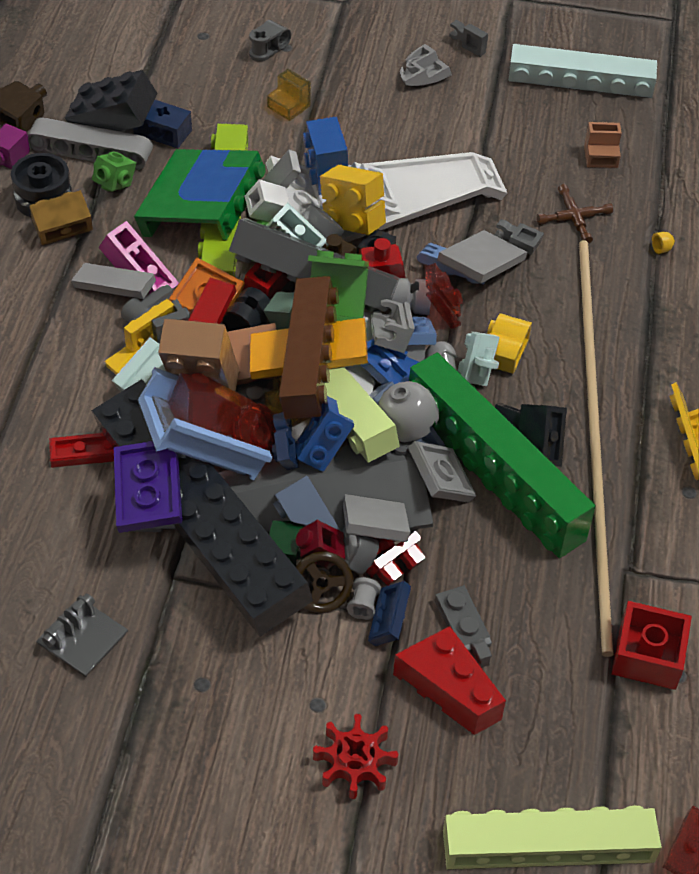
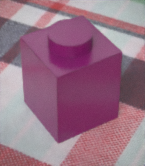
M5 124L0 129V165L12 169V166L19 159L25 157L30 152L28 134L26 131Z

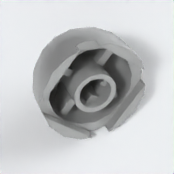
M405 381L390 386L382 394L378 406L396 425L400 442L416 441L431 432L430 427L434 421L437 423L439 419V409L432 394L427 388L417 382Z

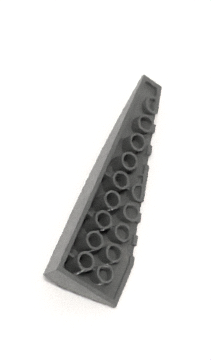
M399 441L400 447L369 463L361 453L356 454L351 445L341 446L325 471H320L298 460L299 468L286 470L279 462L273 459L270 463L266 462L255 480H251L248 474L243 475L231 470L219 472L221 477L268 534H270L273 520L290 521L288 516L282 519L273 505L277 501L275 494L305 476L309 477L340 531H343L345 527L343 511L345 494L404 503L410 531L433 527L426 485L408 449V446L414 441ZM172 524L135 530L134 532H162L163 529L176 528Z

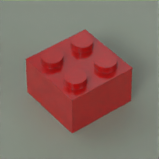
M628 601L621 621L612 675L676 690L684 670L692 616Z

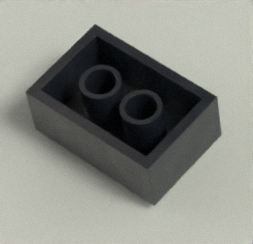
M143 70L128 71L121 76L106 77L95 83L88 82L78 89V94L70 104V109L65 119L70 123L114 131L139 127L143 125L158 93Z

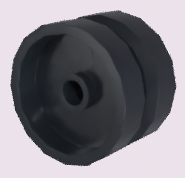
M51 153L30 154L19 159L12 166L10 176L14 189L15 203L17 209L25 216L32 218L29 205H33L40 200H50L60 197L64 193L72 192L69 168L67 163L59 156Z

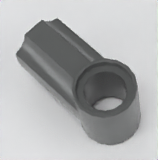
M169 285L161 286L141 301L137 298L129 300L121 311V317L128 323L136 320L153 306L169 299L174 292L173 288Z

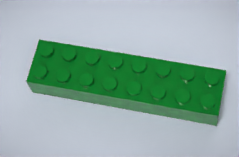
M438 352L410 367L409 381L417 382L427 388L436 401L439 409V419L437 423L434 421L432 427L445 446L453 448L464 466L481 479L485 488L492 491L501 500L503 506L507 510H511L521 520L523 526L527 530L532 531L541 540L543 546L548 551H552L560 559L587 541L596 505Z

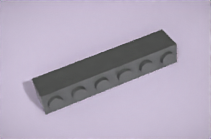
M247 218L239 220L229 249L230 252L236 254L235 258L245 263H251V260L261 263V269L271 273H276L279 270L286 273V278L294 282L299 278L311 277L312 261H308V255L317 256V250L329 251ZM334 253V257H333V258H343V259H344L345 256H342V255H339V254H337V253ZM369 266L365 309L371 312H386L389 307L382 306L380 301L384 299L392 300L400 278Z

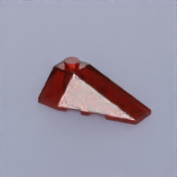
M180 373L168 402L176 419L225 436L232 435L234 439L237 436V440V426L241 419L248 423L249 434L251 433L253 423L258 425L257 423L261 422L266 426L269 436L266 429L261 425L256 427L254 436L258 438L270 437V432L271 436H274L276 429L273 415L276 413L203 374L194 373L191 375ZM248 408H254L260 412V415L252 412H247L242 415L241 413L248 411L246 410ZM244 424L239 426L241 439L244 438L245 434H248V428Z

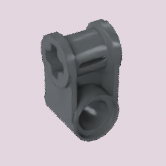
M267 20L264 24L252 30L249 34V39L252 41V48L249 52L250 58L255 61H265L281 49H284L291 40L292 34L290 29L272 20Z

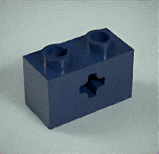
M154 100L143 125L133 128V132L135 135H141L178 149L192 131L191 111Z

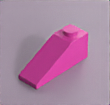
M127 221L107 234L98 247L115 268L153 273L156 282L149 290L150 294L161 286L169 285L174 289L179 284L176 278Z

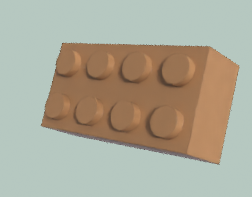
M164 319L158 353L166 371L235 396L239 367L225 324Z

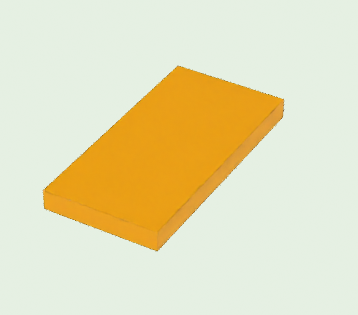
M365 317L332 323L334 343H330L332 362L327 363L329 369L367 364ZM289 328L251 334V379L282 376Z

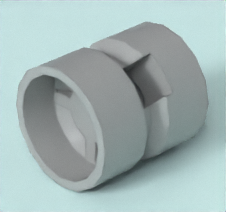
M400 278L392 301L402 304L404 301L408 302L414 315H430L431 280L416 279L413 283H410L408 278Z

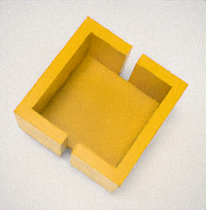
M337 165L320 176L322 199H326L322 203L323 211L330 215L343 230L370 235L386 223L385 201L379 200L384 196L383 173Z

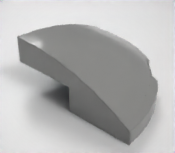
M426 44L412 52L406 58V70L404 71L403 67L400 70L403 82L409 86L431 84L452 75L449 66L440 61L436 51Z

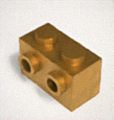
M81 190L67 192L60 197L40 200L33 205H29L32 220L42 245L93 230L91 215Z

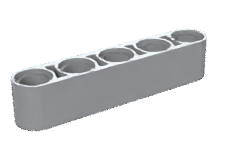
M37 118L28 133L29 147L35 151L95 162L97 156L109 154V152L113 151L135 161V170L144 168L153 149L152 142L141 135L49 118Z

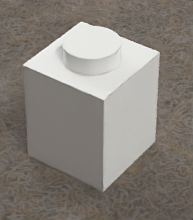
M260 179L245 195L249 217L270 222L287 202L290 204L286 187Z

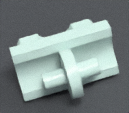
M478 332L466 335L464 344L468 349L465 359L459 363L458 372L470 384L487 386L491 369H498L499 362L494 360L499 336Z

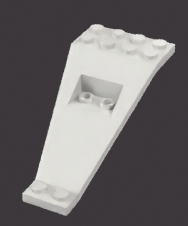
M473 152L360 164L354 162L352 165H348V167L383 173L384 196L379 200L385 201L386 223L378 228L379 230L480 194L502 200L507 194L492 159ZM269 157L266 162L268 172L277 164L280 158ZM300 165L301 173L286 189L290 205L301 215L311 204L323 210L322 203L326 201V199H322V195H318L316 185H311L309 170L311 168H306V166ZM344 230L341 237L344 241L349 242L366 235Z

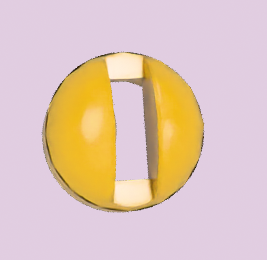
M658 232L652 236V247L657 254L670 251L675 243L673 235L669 232Z

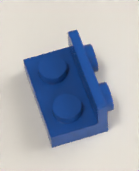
M327 396V404H322L321 417H312L295 443L297 459L320 471H325L354 427L353 420L339 414L335 399Z

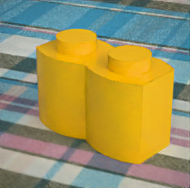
M501 313L496 321L491 320L487 334L500 337L494 360L499 362V370L512 374L515 372L521 355L527 346L532 322Z

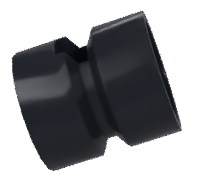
M245 288L237 297L235 303H232L227 309L222 322L228 331L260 326L267 319L264 309L271 300L264 292L257 288Z

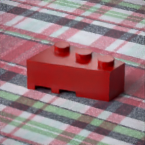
M450 626L395 654L393 675L399 680L404 679L417 689V693L422 697H428L442 707L441 711L472 734L476 735L502 720L506 703L505 698Z

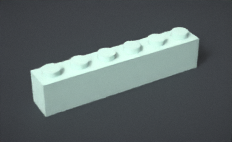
M513 44L508 81L652 98L657 79V60Z

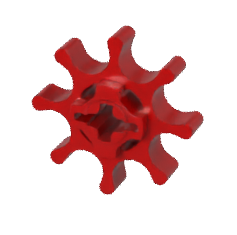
M360 714L354 715V728L349 732H341L336 729L333 722H328L326 724V736L332 739L334 744L325 748L317 745L313 747L314 761L325 760L333 766L330 770L323 772L322 785L328 787L335 779H346L350 783L349 798L351 799L357 798V784L363 780H370L375 783L378 790H384L386 777L379 773L377 768L384 764L396 766L399 756L397 751L386 752L378 746L381 742L387 740L388 727L383 725L374 734L365 733L361 729L362 716Z

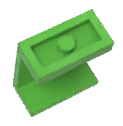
M317 250V256L308 255V261H312L311 277L330 276L332 286L338 289L339 304L334 305L337 321L363 318L369 261H362V255L350 253H345L344 259L333 258L334 252Z

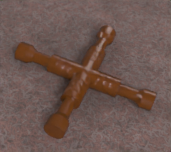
M562 184L558 187V191L565 199L564 204L567 210L557 211L555 214L550 215L537 214V223L541 225L554 220L557 222L572 220L577 231L581 233V240L587 241L590 244L593 238L587 232L583 218L592 217L599 213L612 214L613 205L608 203L602 207L594 208V206L578 208L573 197L569 195L568 186Z

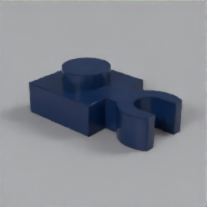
M283 412L274 414L273 422L276 432L274 433L275 444H272L273 457L286 470L299 468L295 439L292 437L291 419H285Z

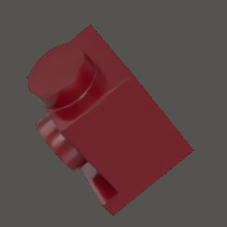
M315 520L299 530L296 536V544L300 546L301 557L304 558L309 554L324 551L334 553L345 560L344 532L319 520ZM328 561L315 562V564L324 566L327 569L335 565Z

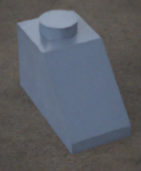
M308 476L303 477L275 494L277 501L273 505L282 519L288 516L290 521L304 525L319 520L335 529H339Z

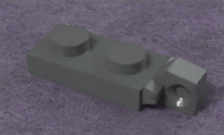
M465 585L435 594V603L447 627L450 626L481 668L489 666L490 658L492 657L488 648L492 644L490 635Z

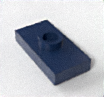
M405 581L383 587L380 590L368 641L375 647L399 640L411 586Z

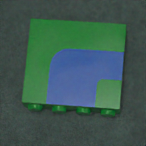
M176 149L134 215L142 237H152L161 222L217 224L222 239L227 240L242 212L245 211L247 205L245 195L265 175L266 168L259 151Z

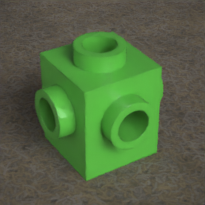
M113 151L109 152V154L97 156L93 166L92 180L100 184L102 189L111 192L129 187L132 183L136 162L121 153Z

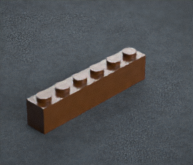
M330 276L296 279L279 393L285 419L321 417L322 404H327L325 383L330 381L327 363L332 362V349L330 343H334L332 323L337 321L334 305L339 304L338 289L332 286Z

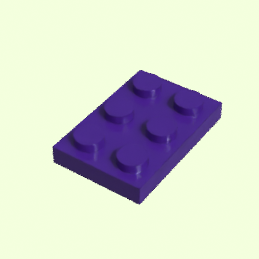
M153 441L114 447L116 527L119 533L182 523L178 453L168 450V448L156 451Z

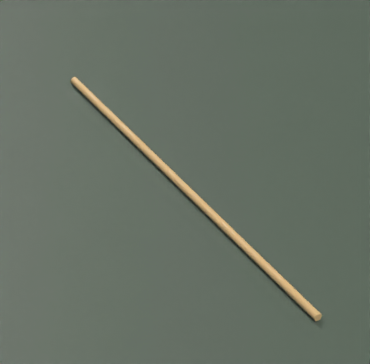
M580 241L579 254L593 503L596 505L594 522L602 656L611 657L613 656L589 248L587 241Z

